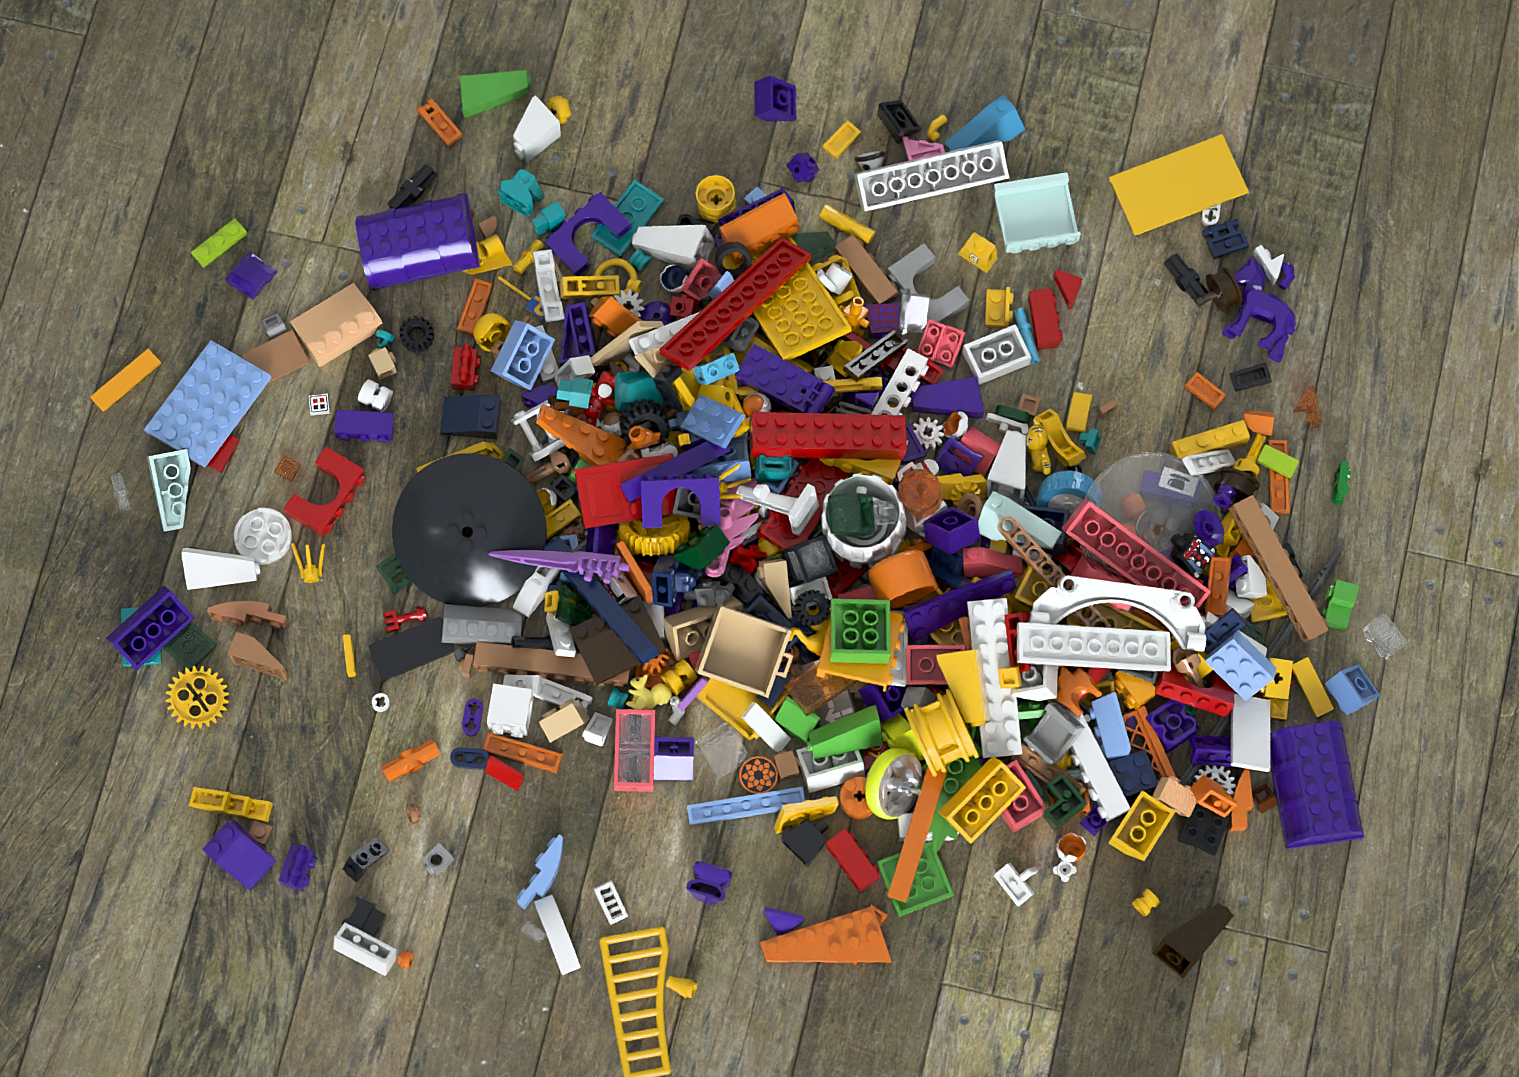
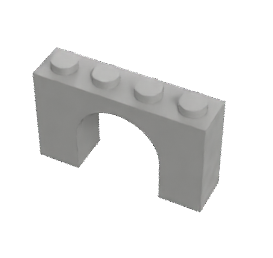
M924 243L890 266L887 278L896 284L900 296L909 301L910 308L915 314L918 313L920 315L921 322L926 327L929 319L944 324L966 309L969 305V299L959 286L943 297L934 300L923 298L916 292L913 286L914 279L935 263V256Z

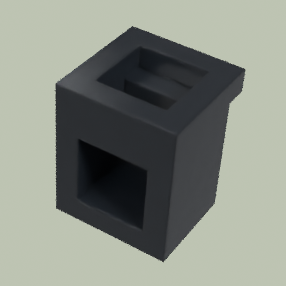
M563 474L559 478H554L550 483V490L563 503L569 499H572L574 502L579 496L578 492L574 490L575 484ZM562 489H567L564 494L561 493Z

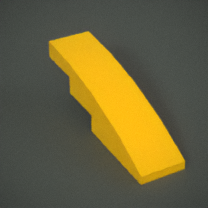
M1230 511L1221 522L1224 529V539L1219 545L1213 546L1217 549L1213 557L1227 558L1230 547L1237 546L1242 534ZM1211 560L1202 571L1206 578L1209 576Z
M193 787L189 802L190 807L262 822L269 821L273 805L269 801L256 800L247 796Z

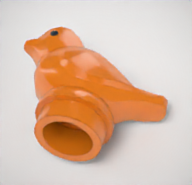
M634 426L629 431L632 443L628 446L627 451L632 453L637 449L647 448L650 445L659 443L661 433L652 432L640 426Z

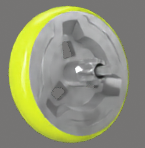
M891 748L883 752L874 761L867 773L865 797L870 810L875 815L884 819H896L901 817L902 814H906L916 802L918 795L921 794V790L916 788L922 783L923 776L920 761L914 753L904 748Z

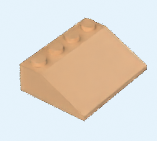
M354 283L290 321V324L319 367L371 337L378 329H384L382 320Z

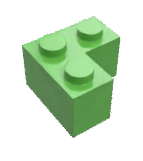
M1336 580L1334 585H1330L1324 600L1328 601L1326 608L1323 607L1321 616L1327 621V627L1341 631L1346 630L1351 610L1356 602L1359 585L1341 580Z

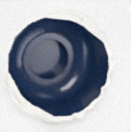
M679 265L667 266L660 275L662 287L670 293L682 292L681 289L688 279V272Z

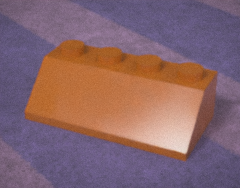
M785 193L720 227L723 244L739 242L748 249L751 257L774 245L779 239H785L800 231L798 218ZM739 252L727 254L735 265L744 262V257Z

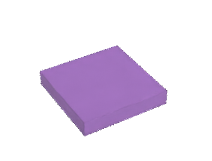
M702 675L684 695L677 708L683 712L706 686L710 677Z

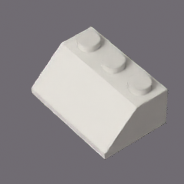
M1031 664V671L1020 672L1022 685L1011 688V695L1036 701L1057 698L1058 665Z
M807 747L796 750L809 793L843 784L854 777H865L864 765L859 750L814 759L813 753L808 752Z

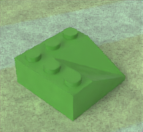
M831 599L830 662L889 664L891 655L890 600Z

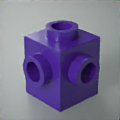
M808 152L797 153L786 164L792 173V177L798 183L812 181L816 177L815 174L820 170L816 165L815 159Z

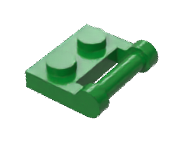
M1341 461L1335 471L1332 502L1335 505H1341L1344 501V496L1350 490L1347 480H1350L1351 469L1348 468L1349 462Z

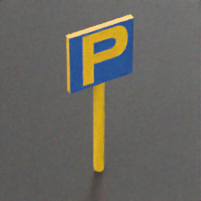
M498 276V280L529 301L524 307L526 310L540 320L544 319L539 292L530 298L504 278Z

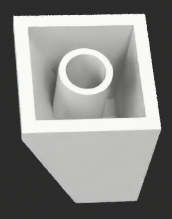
M536 95L529 103L513 135L514 152L519 159H524L527 163L561 136L560 121Z

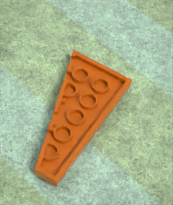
M544 404L540 407L536 423L552 436H558L569 449L573 448L579 453V457L591 466L642 458L639 449L632 453L627 451L628 445L623 438L563 412L554 410Z
M873 906L760 942L766 962L892 963Z

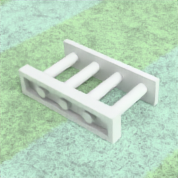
M548 400L526 412L523 410L516 413L514 419L510 420L514 425L520 423L533 447L531 449L532 452L528 454L534 462L565 446L563 440L558 436H552L547 431L549 442L542 446L537 441L526 420L535 414L538 416L542 404L550 406ZM597 419L596 427H599L601 423Z

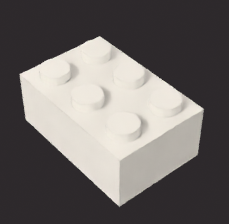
M1016 324L965 344L962 352L973 377L977 376L978 385L1029 365L1031 356Z

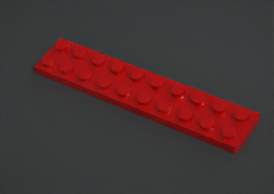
M784 238L779 239L659 349L660 355L690 371L811 260V253Z

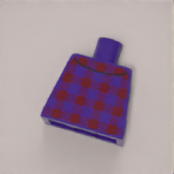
M900 303L864 305L868 309L866 320L870 322L867 328L871 339L880 340L893 330L898 332Z

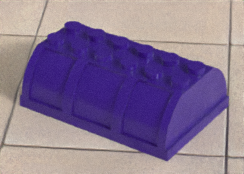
M460 193L454 197L435 201L428 200L422 204L399 209L391 208L385 212L356 217V231L362 265L371 290L481 267L467 194Z
M1325 721L1290 726L1270 733V769L1286 850L1364 838L1357 804L1358 800L1354 789L1350 760L1343 733L1344 729L1341 722Z

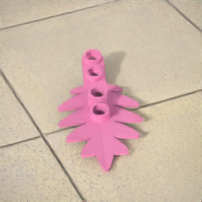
M755 477L752 478V481L742 485L755 488L759 482L756 481ZM737 481L725 482V484L728 485ZM739 486L729 488L725 495L736 494ZM740 498L720 500L721 525L718 526L731 543L711 565L705 567L708 576L719 577L725 572L730 550L744 541V537L739 536L759 517L758 513L743 517L756 504L741 500Z

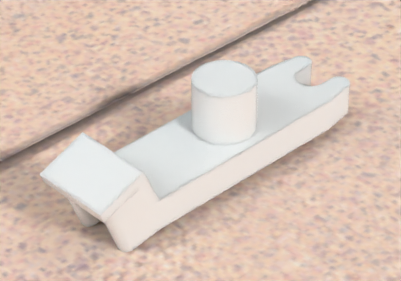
M987 413L986 420L999 424L1000 432L1006 433L1008 428H1011L1027 436L1028 424Z

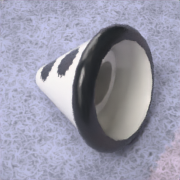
M876 151L856 156L854 160L863 171L880 168L885 152Z

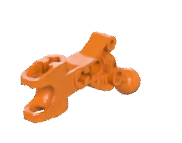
M1058 665V673L1060 672L1061 674H1058L1057 678L1059 688L1057 689L1056 699L1064 707L1080 717L1083 714L1079 706L1081 696L1085 693H1092L1099 698L1102 693L1097 687L1096 682L1081 667L1072 673L1065 665Z

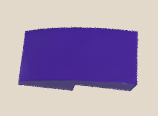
M1098 803L1080 822L1093 836L1108 823L1105 818L1100 816L1097 809L1099 807Z

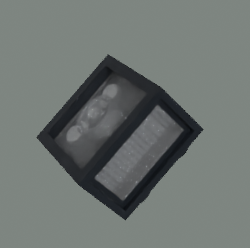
M825 534L812 537L783 549L796 586L807 584L838 571Z

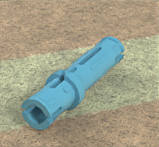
M1019 308L1018 312L1014 310L1013 314L1018 326L1017 328L1031 356L1030 365L1036 364L1035 361L1039 363L1041 359L1030 330L1032 328L1031 324L1027 321L1024 308Z

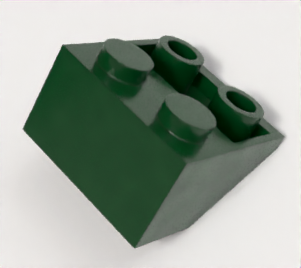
M717 524L712 527L705 526L699 532L693 531L687 536L688 540L676 548L678 551L672 557L674 560L699 570L711 565L731 542Z

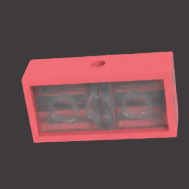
M616 709L614 791L654 792L655 710Z

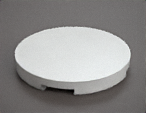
M258 508L239 519L234 530V542L241 556L255 557L256 563L261 565L270 564L281 559L289 550L292 542V530L285 516L277 510Z

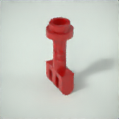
M417 606L416 611L397 616L396 610L383 613L384 618L391 617V619L384 621L385 625L393 624V626L387 627L386 631L389 633L401 630L399 623L417 618H419V621H424V618H427L425 607Z

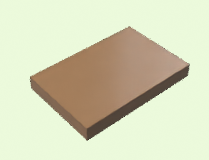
M293 330L242 354L244 360L271 375L272 378L268 384L310 363Z

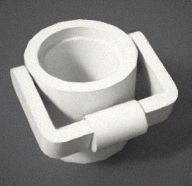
M832 263L827 272L822 268L817 271V277L822 284L831 292L841 295L853 276L848 270L836 263Z

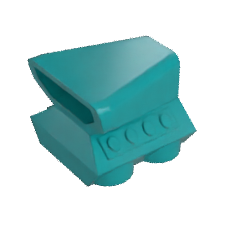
M520 169L512 180L500 181L501 186L497 190L500 194L498 198L503 204L525 217L534 214L533 202H540L544 199V193L535 176L524 169Z
M647 371L617 373L615 376V406L618 411L627 410L629 403L632 405L635 400L641 402V399H646L647 402L649 399L654 400V403L658 402L663 407V398L656 389L653 377Z

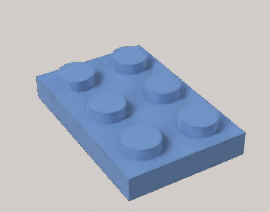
M700 394L680 427L726 449L745 416L739 411Z

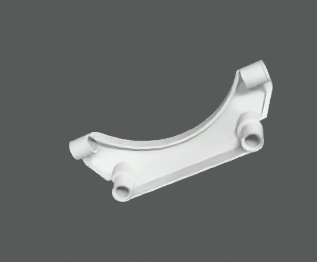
M1063 576L1059 579L1057 588L1050 587L1032 604L1029 623L1056 625L1070 613L1089 605L1109 602L1128 604L1150 613L1161 621L1173 634L1182 649L1203 652L1206 645L1205 625L1197 608L1193 607L1195 603L1193 595L1188 592ZM1067 579L1072 581V588L1069 590L1063 587V583ZM1183 595L1188 597V604L1186 606L1180 604V598Z

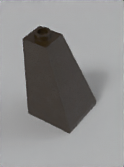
M1218 903L1166 935L1152 954L1180 977L1184 978L1234 915L1227 907Z

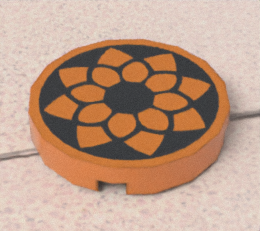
M756 756L749 758L743 763L740 768L739 780L746 792L754 795L766 793L774 789L778 779V772L771 760Z

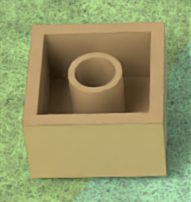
M571 698L559 706L560 710L557 711L554 708L542 715L543 719L539 721V724L550 742L590 720L579 699L573 701Z

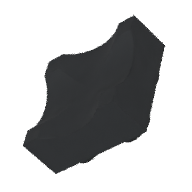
M1196 804L1191 816L1186 819L1178 841L1215 856L1230 817L1226 816L1224 818L1210 809Z

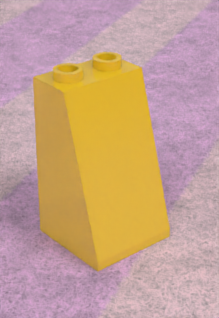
M981 650L936 655L964 722L971 723V727L986 725L985 721H990Z

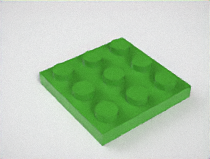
M932 840L924 845L907 903L891 898L898 917L954 896L937 853L933 852ZM901 852L877 861V866L888 892Z

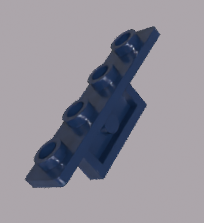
M935 546L932 547L931 554L923 551L932 573L939 577L940 580L952 586L953 589H959L971 584L969 580L961 576L964 559L957 553L949 554Z

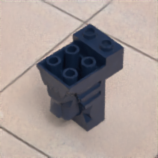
M674 550L673 554L667 553L666 556L664 554L659 555V557L658 555H652V557L645 555L646 563L654 566L652 571L653 605L672 607L676 602L678 592L689 593L692 587L696 586V580L706 576L705 567L697 570L674 560L672 556L677 552L676 550Z

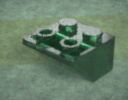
M850 493L828 496L831 534L861 538L875 533L873 495Z

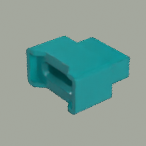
M558 201L542 209L541 216L532 220L533 230L538 237L548 231L550 233L556 232L564 221L563 218L566 214Z
M574 377L573 382L560 380L556 399L568 400L569 406L588 409L593 380Z
M759 455L755 462L757 482L780 483L781 480H787L792 471L790 456L766 457L765 455Z

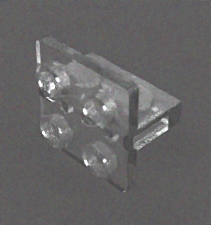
M906 288V294H902L901 298L902 308L899 315V329L902 330V336H906L907 332L924 333L929 295L911 294L910 289Z

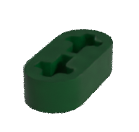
M997 405L995 415L1029 425L1031 414L1004 405Z

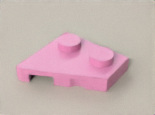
M902 137L908 161L945 153L943 144L929 143L924 140L915 141L908 139L909 137Z

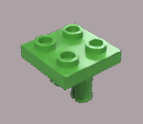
M1016 697L1020 731V719H1028V730L1033 731L1034 726L1036 728L1040 722V718L1046 714L1042 701Z

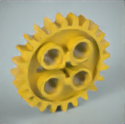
M193 666L192 672L185 668L186 674L184 675L178 672L180 678L173 677L172 679L175 684H168L172 691L166 692L171 698L165 701L172 704L167 709L174 710L171 716H179L177 723L184 720V727L191 723L192 729H194L195 724H198L199 728L202 729L203 723L210 727L209 721L211 720L216 724L215 717H223L220 711H227L223 704H229V701L224 699V697L229 696V693L223 692L227 685L221 686L224 679L217 680V672L211 675V668L204 672L203 666H201L200 671H197L196 667ZM197 679H203L205 686L202 689H197L194 686V682ZM187 683L192 686L198 695H203L201 700L209 709L208 712H205L197 700L193 701L194 695L186 686ZM182 690L189 692V698L185 701L178 698V694ZM208 695L216 696L217 701L215 704L209 705L206 703ZM193 706H198L201 709V713L198 716L190 714V709Z

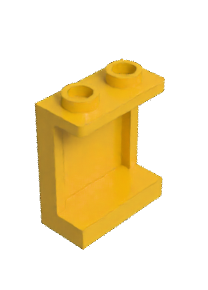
M839 255L829 257L828 261L823 264L817 263L812 266L816 275L817 271L821 268L827 272L832 263L842 266L852 274L847 259ZM853 276L841 295L831 292L826 288L838 308L841 304L848 306L855 297H860Z
M708 355L705 356L699 364L709 363L711 361ZM680 367L683 373L671 386L683 407L682 410L690 411L696 402L702 384L697 383L693 369L687 371Z

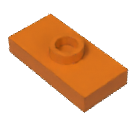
M1198 372L1184 386L1213 410L1226 397L1223 391Z

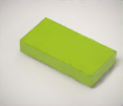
M1265 444L1257 463L1291 479L1299 460Z

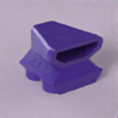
M1172 699L1146 717L1157 733L1166 754L1189 740L1190 735H1196L1197 730L1200 729L1196 724V720L1185 709L1184 703Z
M696 861L693 866V876L695 879L688 881L686 886L688 892L698 901L710 905L723 901L726 895L723 889L730 887L732 872L705 862Z

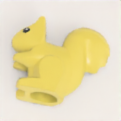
M647 675L633 678L630 681V685L635 690H628L633 695L631 701L626 702L625 705L634 710H652L657 704L662 706L669 702L672 697L671 689L664 683H658L649 690L645 688Z

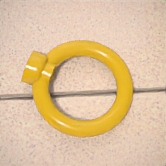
M619 258L608 259L602 262L594 272L593 276H601L605 269L611 266H621L627 270L630 276L627 287L624 290L625 294H627L628 289L632 291V294L639 293L641 290L642 281L637 280L636 270L626 260Z

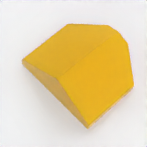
M839 340L834 347V352L825 362L833 365L834 369L847 377L848 374L843 371L844 365L860 355L863 346L857 341Z

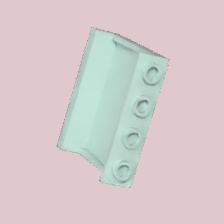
M1067 172L994 184L993 194L1006 253L1011 252L1015 254L1026 249L1034 251L1045 246L1053 248L1059 244L1066 243L1071 245L1079 241L1081 233L1077 229L1068 187L1069 178Z

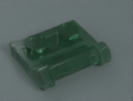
M396 553L376 565L377 570L393 595L399 593L400 589L412 582L407 576L399 582L393 583L392 580L404 573Z
M562 585L558 590L559 601L555 618L572 626L592 618L593 608L585 598L571 591L569 587ZM568 598L583 604L584 608L569 602Z

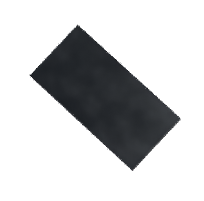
M440 616L368 645L382 681L455 652L451 643H441L443 622Z

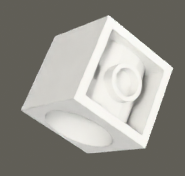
M493 684L487 717L488 728L493 734L503 735V733H510L511 736L522 738L523 735L528 736L534 701L532 689Z

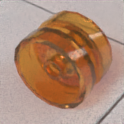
M915 469L902 477L898 493L904 508L910 514L916 517H927L934 514L940 508L943 502V491L938 478L932 472L926 469Z

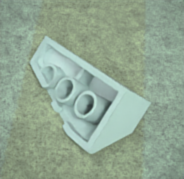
M187 449L148 456L147 460L163 531L181 529L184 524L191 469Z
M994 491L984 504L978 521L979 534L995 541H999V539L1006 540L997 529L999 520L1004 517H1013L1041 548L1053 549L1062 535V532L1011 499ZM1007 520L1003 522L1004 530L1010 531L1012 528L1011 523ZM1018 535L1016 537V543H1024V537L1022 535Z

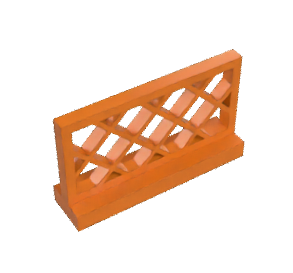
M1145 706L1123 715L1124 724L1126 719L1134 717L1137 722L1135 730L1125 726L1127 731L1133 733L1129 742L1130 746L1140 751L1145 749L1146 753L1152 756L1151 766L1154 771L1159 772L1160 777H1176L1157 733L1146 719L1148 712ZM1135 734L1144 738L1143 748L1132 743Z

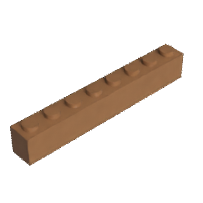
M1251 495L1228 508L1302 642L1306 643L1328 631L1326 619L1317 610V603L1308 594V587L1299 578L1298 569L1290 562L1289 553L1281 546L1280 538L1272 530L1269 518L1262 512L1259 500Z
M476 642L473 664L474 668L479 672L488 673L490 670L497 671V674L500 675L508 673L540 675L544 679L550 677L559 682H565L567 679L574 680V683L577 684L592 682L593 685H596L580 653H575L574 657L555 655L554 650L512 648L511 645ZM630 670L596 686L610 684L614 688L628 687Z

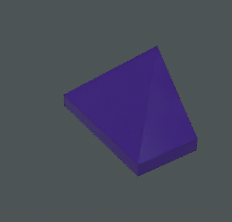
M767 907L764 910V915L777 936L784 935L803 923L804 916Z

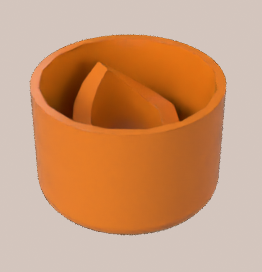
M908 550L892 555L876 563L868 571V578L877 600H890V610L921 600L938 588L926 555L921 550Z

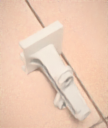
M758 484L755 489L740 485L736 494H741V500L761 506L758 512L761 518H768L767 514L770 510L788 515L792 532L800 536L819 507L815 487L807 484L798 499L771 493L766 484Z

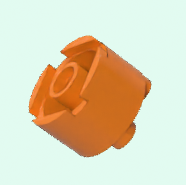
M865 777L851 778L841 788L839 797L840 808L851 819L863 820L873 814L865 797L867 779ZM857 795H861L862 800L860 802L856 798Z

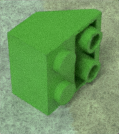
M787 696L774 722L783 731L804 745H807L806 741L810 740L808 732L819 727L820 717H818L819 714L815 710L803 707L802 702L794 697L791 699Z

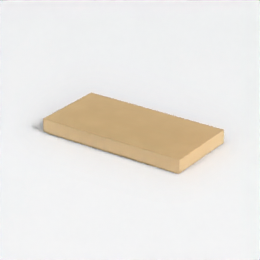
M637 321L590 357L592 365L609 366L610 362L621 361L633 352L629 344L630 339L664 326L662 321Z

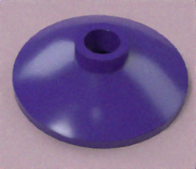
M659 301L646 304L643 307L644 310L640 311L641 317H638L642 321H662L664 326L676 321V317L670 315L669 305ZM654 315H659L660 319L656 320L653 317Z
M1200 510L1195 514L1193 526L1197 536L1208 545H1219L1224 539V529L1218 517L1208 510Z

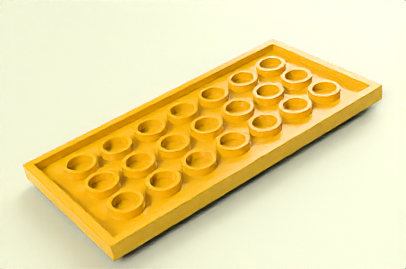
M791 236L785 238L789 242L797 245ZM772 246L764 249L761 253L753 255L751 257L752 264ZM728 255L722 261L726 269H736L743 263L740 262L735 265ZM808 262L752 313L756 321L760 323L761 329L779 357L786 361H790L852 331L850 324Z

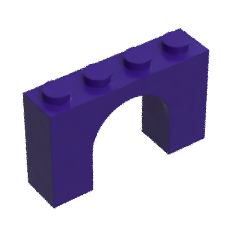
M601 192L592 195L584 207H579L574 212L575 215L563 221L560 228L556 232H551L545 241L547 247L552 249V252L575 276H580L591 266L589 261L574 245L575 233L582 225L589 222L600 223L618 241L632 229L630 222Z
M715 473L703 474V477H695V474H684V478H676V475H664L662 479H656V475L645 476V479H641L643 528L662 527V500L669 491L675 488H687L697 495L700 501L701 526L721 525L719 476L715 477Z

